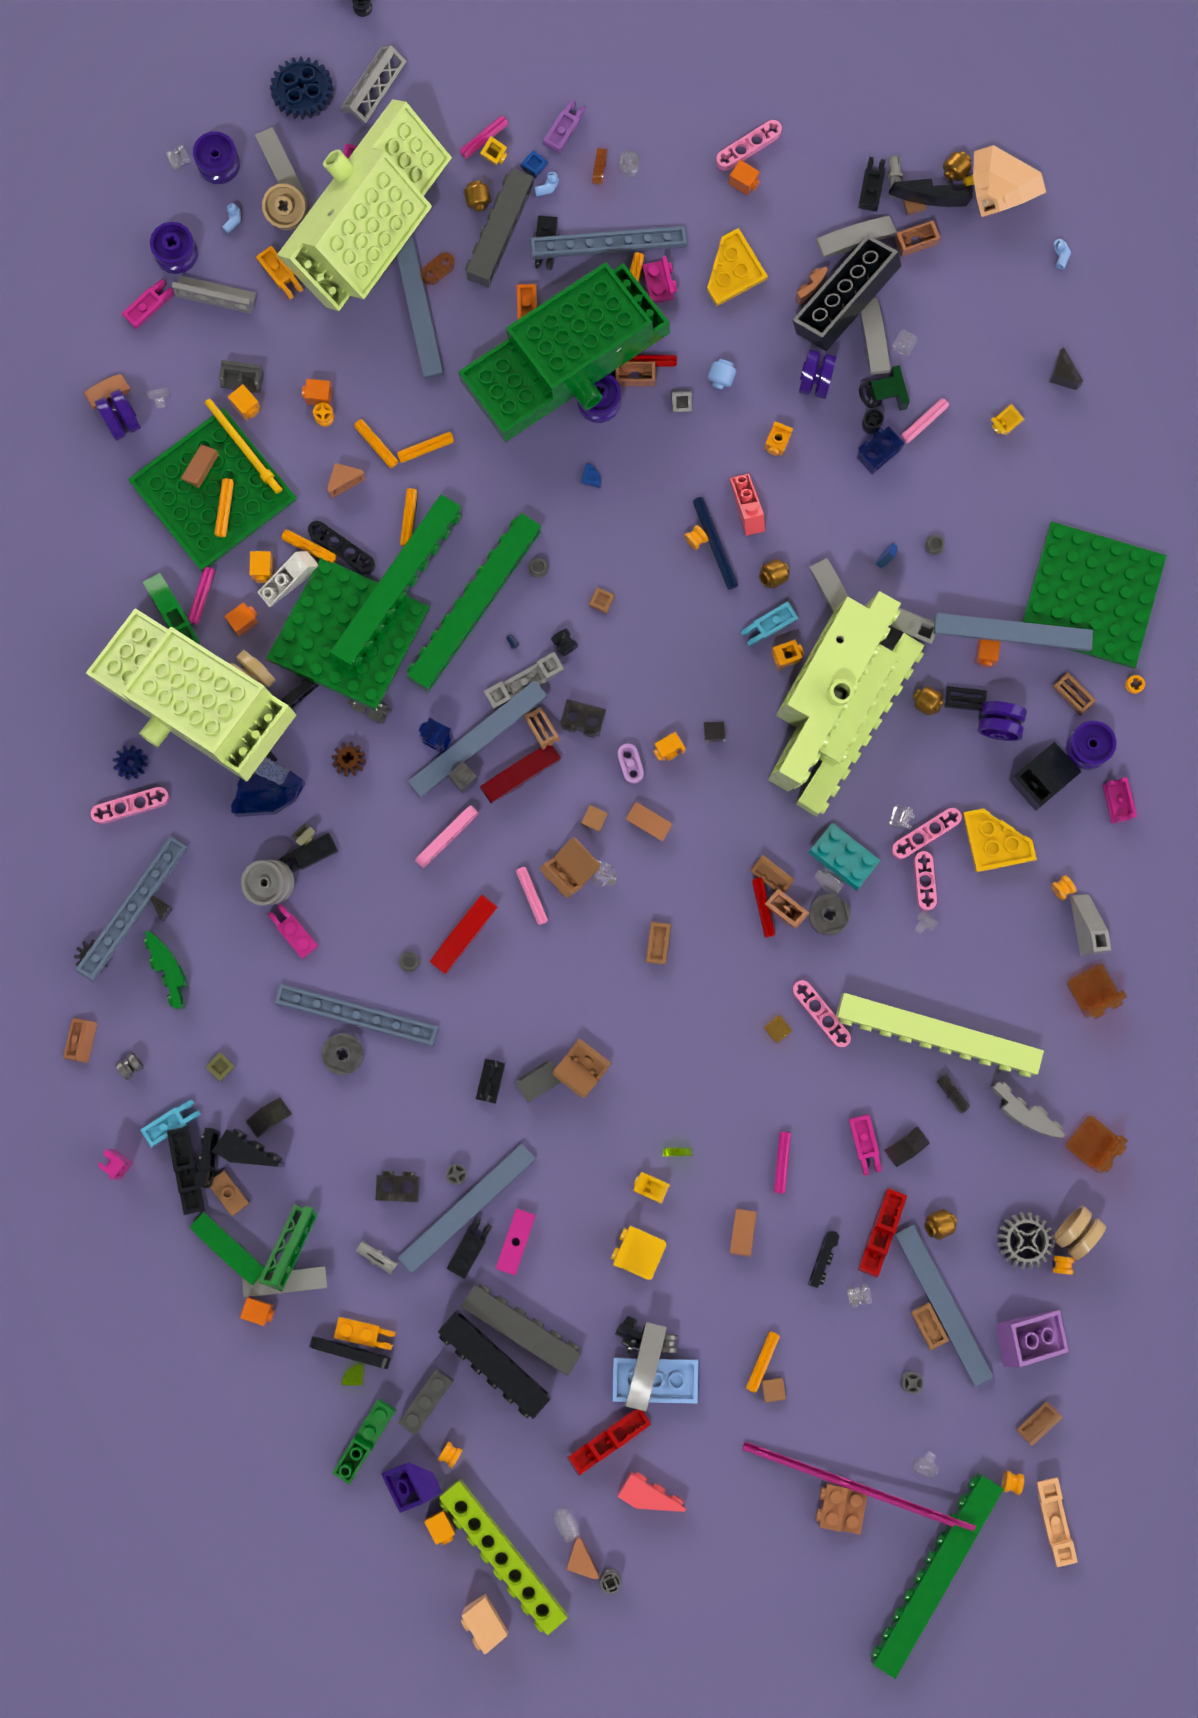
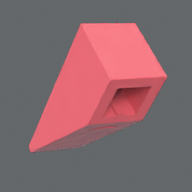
M749 473L731 477L730 483L745 536L765 532L764 513Z
M638 1471L636 1474L630 1472L618 1492L620 1499L636 1509L685 1512L686 1510L685 1505H683L684 1500L674 1494L672 1497L664 1493L666 1489L657 1483L654 1486L647 1482L648 1478Z

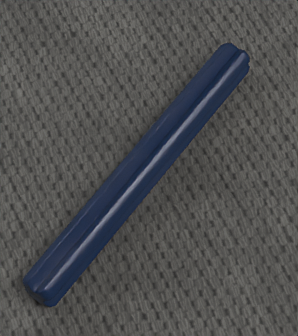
M698 497L693 500L698 517L709 539V544L727 589H735L738 583L704 498Z

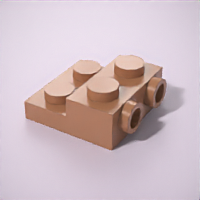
M825 1482V1487H821L819 1500H822L821 1509L817 1508L815 1516L818 1526L829 1530L861 1535L867 1495L834 1483Z

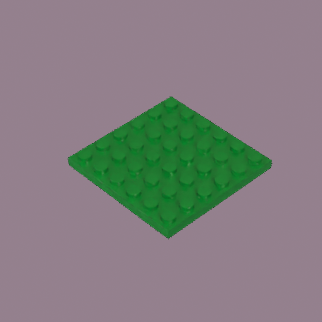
M224 408L220 411L265 468L273 473L274 479L282 488L280 493L276 494L268 483H264L260 478V473L214 415L128 479L201 572H203L205 567L213 565L297 500L296 496ZM200 445L216 450L219 455L198 489L181 480ZM226 478L232 479L234 486L226 537L221 538L215 535V526L222 480Z
M1051 521L1022 622L1093 630L1091 651L1068 650L1135 669L1167 555Z
M320 558L318 562L319 567L310 576L266 660L377 711L425 620L430 606L407 596L402 604L399 603L397 605L394 617L391 620L388 618L386 621V627L382 634H377L371 650L365 651L362 656L363 661L359 667H354L351 672L331 660L330 651L378 583L338 564L330 563Z

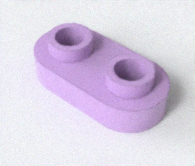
M623 744L618 750V760L624 779L630 784H637L643 779L644 775L637 748L632 744ZM630 752L632 756L625 758L624 753ZM635 771L637 776L631 777L630 772Z

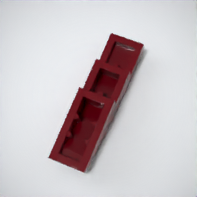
M547 745L543 750L540 747L482 784L480 789L492 804L520 788L525 782L541 774L543 770L559 762L561 757L552 745Z

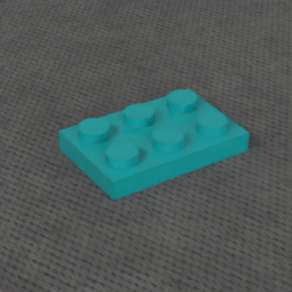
M833 823L808 852L856 891L881 861Z

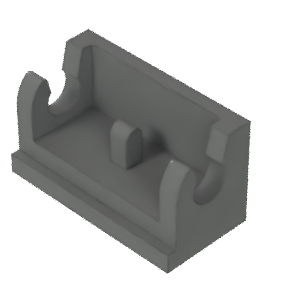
M221 360L220 386L221 388L236 390L243 384L249 392L260 393L264 372L261 365Z
M550 1059L515 1080L528 1103L561 1083L552 1074L555 1066Z

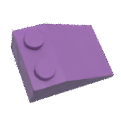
M1060 1310L1011 1319L995 1324L1004 1366L1022 1367L1069 1352Z

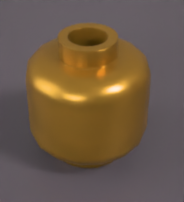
M963 151L953 152L943 164L946 179L951 182L953 180L962 181L972 168L970 156Z
M473 181L467 184V187L464 189L467 207L474 209L475 212L486 210V206L491 203L488 185L482 183V181Z
M774 559L761 566L759 579L765 587L774 589L788 581L789 567L785 562Z
M925 686L922 690L918 688L913 696V699L916 700L914 707L927 716H931L933 713L937 714L944 703V700H942L943 695L930 686Z
M940 1209L926 1217V1222L924 1223L925 1230L930 1237L941 1240L955 1232L957 1219L953 1213H949L946 1209Z

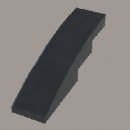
M932 179L894 182L889 190V195L930 206L966 207L973 198L971 190L953 191L952 184L933 186Z
M186 1126L168 1130L167 1135L173 1170L181 1197L183 1215L204 1212L205 1206L202 1189L195 1183V1175L198 1169L189 1128Z

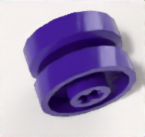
M214 131L205 133L196 140L193 147V157L200 175L206 181L213 184H224L231 181L240 169V159L233 140L222 132Z
M167 222L158 226L151 234V251L156 262L164 271L172 274L185 273L196 263L198 256L197 246L186 226L177 222Z
M809 350L800 376L799 393L809 395L813 383L817 384L815 389L816 397L826 399L837 356L826 354L821 366L818 365L820 353Z
M608 374L594 383L603 396L597 405L589 410H584L577 401L579 412L582 416L594 423L610 421L620 409L621 389L619 383L613 376Z
M120 389L110 394L115 405L113 407L104 397L95 401L100 414L116 441L125 437L122 423H125L127 429L132 433L141 429L136 419V413Z
M986 701L982 704L981 715L984 719L979 721L977 730L979 734L1004 741H1019L1022 739L1024 728L1020 724L1026 720L1027 710L1025 708L1002 701Z
M1084 722L1068 737L1066 742L1067 756L1081 769L1091 770L1098 768L1113 756L1116 750V737L1111 728L1103 722Z

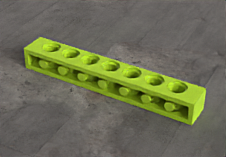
M461 1478L440 1494L439 1498L441 1501L439 1504L446 1513L448 1511L451 1512L454 1516L452 1520L460 1530L463 1528L468 1534L466 1538L473 1547L477 1545L481 1551L479 1554L486 1564L491 1563L495 1568L493 1570L495 1576L500 1581L504 1580L508 1585L506 1589L509 1594L521 1601L520 1607L527 1616L531 1614L535 1619L533 1623L541 1633L544 1631L548 1636L568 1618L566 1611ZM458 1501H464L467 1504V1509L465 1511H458L455 1504ZM477 1518L481 1526L479 1528H472L469 1525V1520ZM490 1535L494 1538V1543L489 1546L485 1545L482 1538ZM503 1552L507 1555L508 1559L501 1563L497 1561L496 1555ZM514 1569L520 1571L521 1577L517 1580L512 1579L509 1575L510 1571ZM532 1587L535 1593L533 1596L527 1597L523 1594V1589ZM545 1604L549 1610L545 1614H540L536 1610L538 1605Z

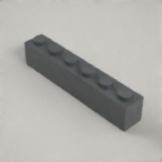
M513 168L509 175L506 174L502 184L504 187L496 195L494 209L491 208L489 211L487 226L484 225L481 229L480 242H476L474 245L473 258L468 260L465 266L467 280L488 288L492 283L534 186L533 176Z
M482 1283L479 1286L476 1284L473 1286L461 1305L463 1309L567 1376L570 1374L582 1354L578 1351L580 1349L578 1345L572 1341L564 1342L561 1340V1334L553 1329L550 1332L543 1328L544 1323L536 1318L530 1320L525 1316L527 1313L517 1306L513 1309L507 1305L509 1302L507 1299L500 1295L496 1298L490 1294L491 1289Z

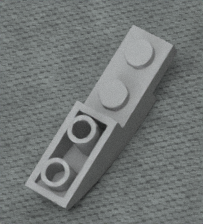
M995 1082L990 1087L1004 1102L999 1109L1017 1124L1044 1136L1063 1138L1065 1136L1062 1132L1063 1127L1055 1120L1052 1122L1047 1117L1048 1113L1041 1106L1037 1107L1034 1105L1027 1109L1025 1101L1020 1097H1014L1011 1094L1012 1089L1006 1083Z

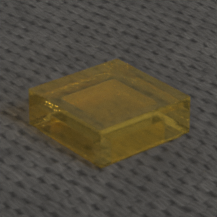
M781 1015L764 1027L776 1044L793 1031Z

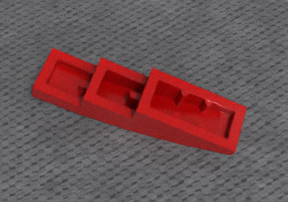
M482 894L429 962L441 972L447 974L457 959L477 937L498 906Z
M890 1188L886 1190L865 1246L858 1271L876 1278L879 1277L893 1235L896 1233L907 1195Z
M634 1409L566 1458L579 1476L616 1449L622 1447L650 1426L651 1422L642 1410Z

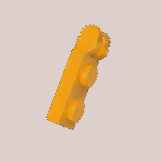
M270 246L258 254L256 260L278 288L282 289L288 299L291 300L293 294L286 284L291 281L299 293L303 291V288L295 278V274L277 256L276 250Z
M339 1317L334 1338L374 1348L379 1347L392 1350V1344L377 1341L379 1333L388 1337H395L396 1332L380 1328L378 1325Z

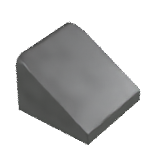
M691 389L671 390L672 411H692Z

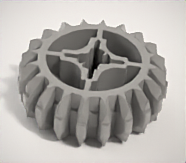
M1019 1212V1219L1016 1215H1011L1013 1222L1005 1219L1004 1222L1008 1227L1000 1226L999 1228L1004 1231V1235L997 1234L998 1238H1003V1242L997 1243V1246H1004L1000 1254L1008 1253L1005 1261L1008 1262L1013 1258L1011 1265L1015 1267L1019 1263L1020 1269H1024L1025 1265H1027L1028 1269H1033V1263L1036 1267H1040L1039 1259L1047 1262L1044 1254L1052 1255V1252L1047 1250L1048 1247H1054L1053 1243H1049V1239H1053L1054 1235L1047 1234L1052 1228H1044L1047 1221L1042 1220L1039 1222V1215H1035L1032 1220L1031 1212L1026 1214V1218L1023 1212ZM1023 1223H1029L1033 1225L1034 1228L1024 1233L1022 1230H1019L1017 1226ZM1012 1232L1016 1237V1243L1013 1246V1249L1010 1245V1236ZM1038 1233L1041 1236L1040 1249H1038L1039 1247L1035 1243V1239L1039 1235ZM1022 1236H1029L1027 1241L1029 1242L1030 1246H1028L1027 1244H1022L1024 1242ZM1024 1249H1028L1035 1255L1029 1258H1021L1017 1254Z

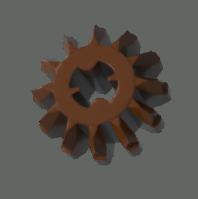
M353 742L349 743L348 748L342 743V750L337 747L334 749L338 755L331 756L333 760H336L332 763V766L334 768L338 767V774L344 771L345 777L349 776L350 771L353 776H356V769L361 772L363 771L359 764H366V760L362 759L366 754L364 751L359 752L361 749L359 745L354 748ZM351 756L353 760H350L349 763H346L344 759H348V757Z

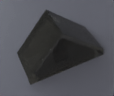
M1062 348L1056 356L1049 382L1077 390L1083 383V380L1065 348Z
M279 1097L260 1108L246 1122L256 1137L259 1138L291 1116L292 1113L282 1098Z
M917 1126L884 1151L895 1167H898L916 1156L930 1142Z

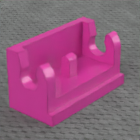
M1127 777L1117 781L1111 780L1102 785L1112 824L1129 821L1137 817Z
M106 1149L103 1154L110 1161L107 1163V1167L100 1162L98 1165L100 1169L110 1175L109 1178L111 1180H121L133 1162L116 1149Z

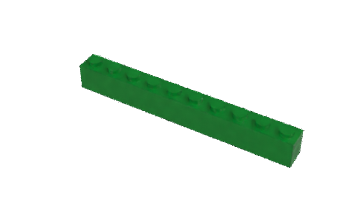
M442 494L438 497L330 651L331 660L351 672L354 667H359L363 661V654L365 651L371 650L377 634H382L388 618L391 620L394 617L397 605L405 601L409 588H413L417 584L420 572L426 571L432 555L436 556L439 552L441 542L449 538L451 534L450 529L454 524L457 525L462 518L460 505Z
M523 513L519 517L515 516L509 525L511 528L507 534L504 532L499 538L498 543L500 544L496 549H492L487 556L488 561L485 565H480L475 573L477 576L474 581L468 582L462 598L458 597L456 599L452 612L450 614L447 613L442 619L441 623L443 625L439 630L436 629L432 633L429 645L421 649L417 662H413L407 670L408 679L426 692H430L542 532L541 525Z
M980 1473L972 1476L968 1483L969 1489L965 1495L962 1494L957 1502L959 1507L955 1514H950V1517L975 1525V1530L971 1531L958 1525H954V1527L948 1525L944 1532L941 1531L935 1541L937 1543L933 1551L930 1550L925 1558L926 1564L924 1568L917 1571L913 1587L911 1589L908 1588L905 1592L901 1608L897 1607L892 1615L893 1622L890 1627H885L881 1635L882 1641L879 1646L875 1645L871 1651V1663L894 1679L898 1676L1004 1490Z

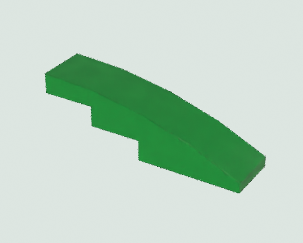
M202 1212L189 1228L234 1271L253 1286L261 1277L265 1267L207 1213Z

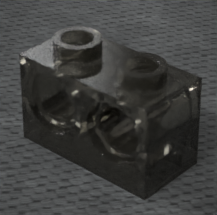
M567 699L560 722L561 726L568 732L575 733L577 730L583 732V735L587 737H600L606 709ZM571 713H576L579 718L576 721H570L567 716ZM590 718H595L598 724L591 727L587 724V721Z
M382 1171V1175H377L376 1201L419 1202L420 1176H415V1172H403V1176H394L395 1171ZM385 1180H390L393 1183V1189L390 1192H385L382 1188ZM408 1180L414 1184V1189L410 1193L405 1192L403 1189V1184Z

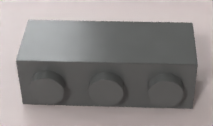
M437 1367L398 1424L413 1435H416L454 1379Z

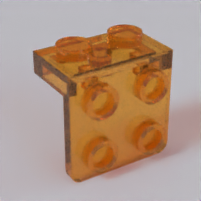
M1102 964L1096 965L1067 982V986L1085 1018L1093 1016L1096 1019L1104 1015V1010L1111 1006L1113 1010L1123 1004L1122 1000L1127 998L1124 990L1118 992Z
M1088 1116L1066 1143V1148L1096 1173H1103L1111 1169L1114 1164L1112 1161L1116 1155L1120 1156L1126 1150L1127 1146L1125 1144L1128 1140L1122 1135H1115L1093 1116Z

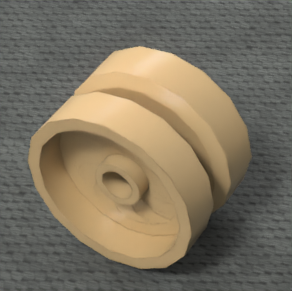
M277 184L270 187L264 194L262 211L265 218L276 228L284 231L294 230L308 214V203L305 196L296 187L289 184ZM288 204L287 211L283 210V205Z
M242 650L236 656L237 662L243 669L234 663H230L267 688L276 681L267 671V668L245 650Z
M1080 1206L1070 1214L1053 1238V1241L1061 1248L1068 1246V1254L1075 1260L1084 1257L1096 1245L1106 1230V1225L1100 1219L1091 1220L1092 1213L1085 1206Z

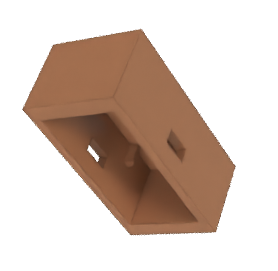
M934 221L898 232L895 237L901 257L938 245L940 240ZM919 237L922 242L912 245L911 239Z
M626 362L615 370V379L619 386H655V362ZM637 371L640 373L641 379H630L629 375L631 372Z

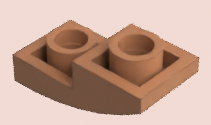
M826 266L812 271L808 283L797 290L795 301L799 306L809 300L819 290L827 275L828 268Z
M118 374L92 386L84 392V396L94 410L97 409L95 401L104 397L111 404L110 394L120 389L122 394L126 395L130 393V387L123 376Z
M635 802L625 818L628 822L662 842L673 826L672 823Z
M736 1209L730 1254L751 1257L757 1212Z

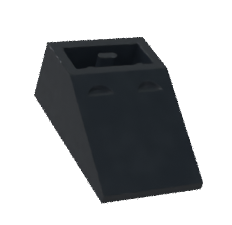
M1053 742L1009 781L1036 811L1078 776L1081 771L1056 742Z
M235 1128L233 1130L227 1129L212 1150L231 1163L284 1167L285 1165L281 1162L283 1158L274 1152L267 1153L264 1151V1145L256 1140L249 1141L246 1139L248 1136L246 1133Z

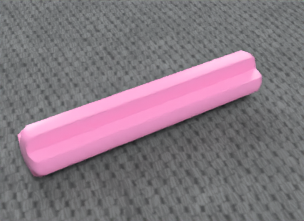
M941 398L902 433V440L905 443L913 440L948 408L949 403L944 398Z
M521 867L517 869V876L537 924L542 925L548 922L527 868Z

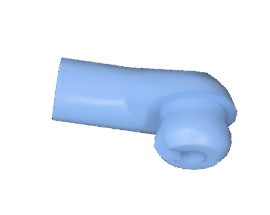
M555 172L547 174V180L544 185L534 187L536 197L554 192L559 183V178Z
M234 203L227 206L229 220L222 226V229L227 234L241 222V211Z
M1057 239L1054 242V249L1059 258L1055 266L1063 270L1071 255V251L1063 239Z

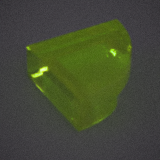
M664 1148L663 1156H692V1149Z
M364 1363L352 1366L343 1376L341 1385L362 1386Z

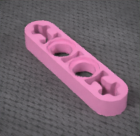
M770 120L720 151L716 157L717 168L722 171L730 170L737 165L739 160H746L776 141L781 135V124L776 120ZM770 128H772V129H775V128H776V133H774L773 131H771V132L769 133V129H770ZM758 136L762 139V142L754 144L751 139ZM742 146L746 149V153L740 155L735 149ZM722 158H724L725 160L728 159V163H727V164H726V162H722V163H721V159H722Z
M155 787L98 804L92 808L91 818L99 824L109 823L165 806L170 800V795L164 788ZM158 792L165 794L161 802L158 799L151 800L153 804L150 805L147 795L150 794V797L154 798L158 796ZM139 797L145 798L146 801L142 808L135 806V800ZM119 803H124L126 806V810L122 814H118L115 811V807ZM100 809L103 812L111 810L113 814L112 817L110 813L104 814L103 819L96 817V815L99 814L98 810Z
M472 805L466 808L416 858L415 862L421 868L427 866L474 820L479 812Z
M949 808L904 836L892 846V855L896 859H905L951 830L962 819L960 811L955 808ZM948 813L951 815L955 814V823L951 820L944 826L942 821L949 817ZM937 823L940 826V832L933 834L929 829L930 824ZM914 834L923 836L922 844L917 845L913 842L912 837ZM909 842L911 847L904 850V855L896 852L898 849L897 845L903 847Z
M801 980L796 982L792 988L795 998L836 1047L842 1048L847 1046L851 1041V1035L843 1024L839 1023V1019L835 1018V1014L807 981ZM798 985L801 987L805 985L807 987L805 992L808 996L811 993L814 995L806 1003L803 1001L806 998L805 995L797 993L799 990ZM812 1000L820 1003L821 1008L819 1011L813 1012L810 1010L809 1004ZM829 1016L833 1019L834 1024L831 1028L823 1026L822 1020L824 1017ZM837 1025L840 1027V1029L837 1030L840 1035H846V1037L844 1038V1040L846 1041L845 1043H838L836 1041L838 1036L835 1032L832 1035L829 1033L830 1031L834 1030L837 1027Z

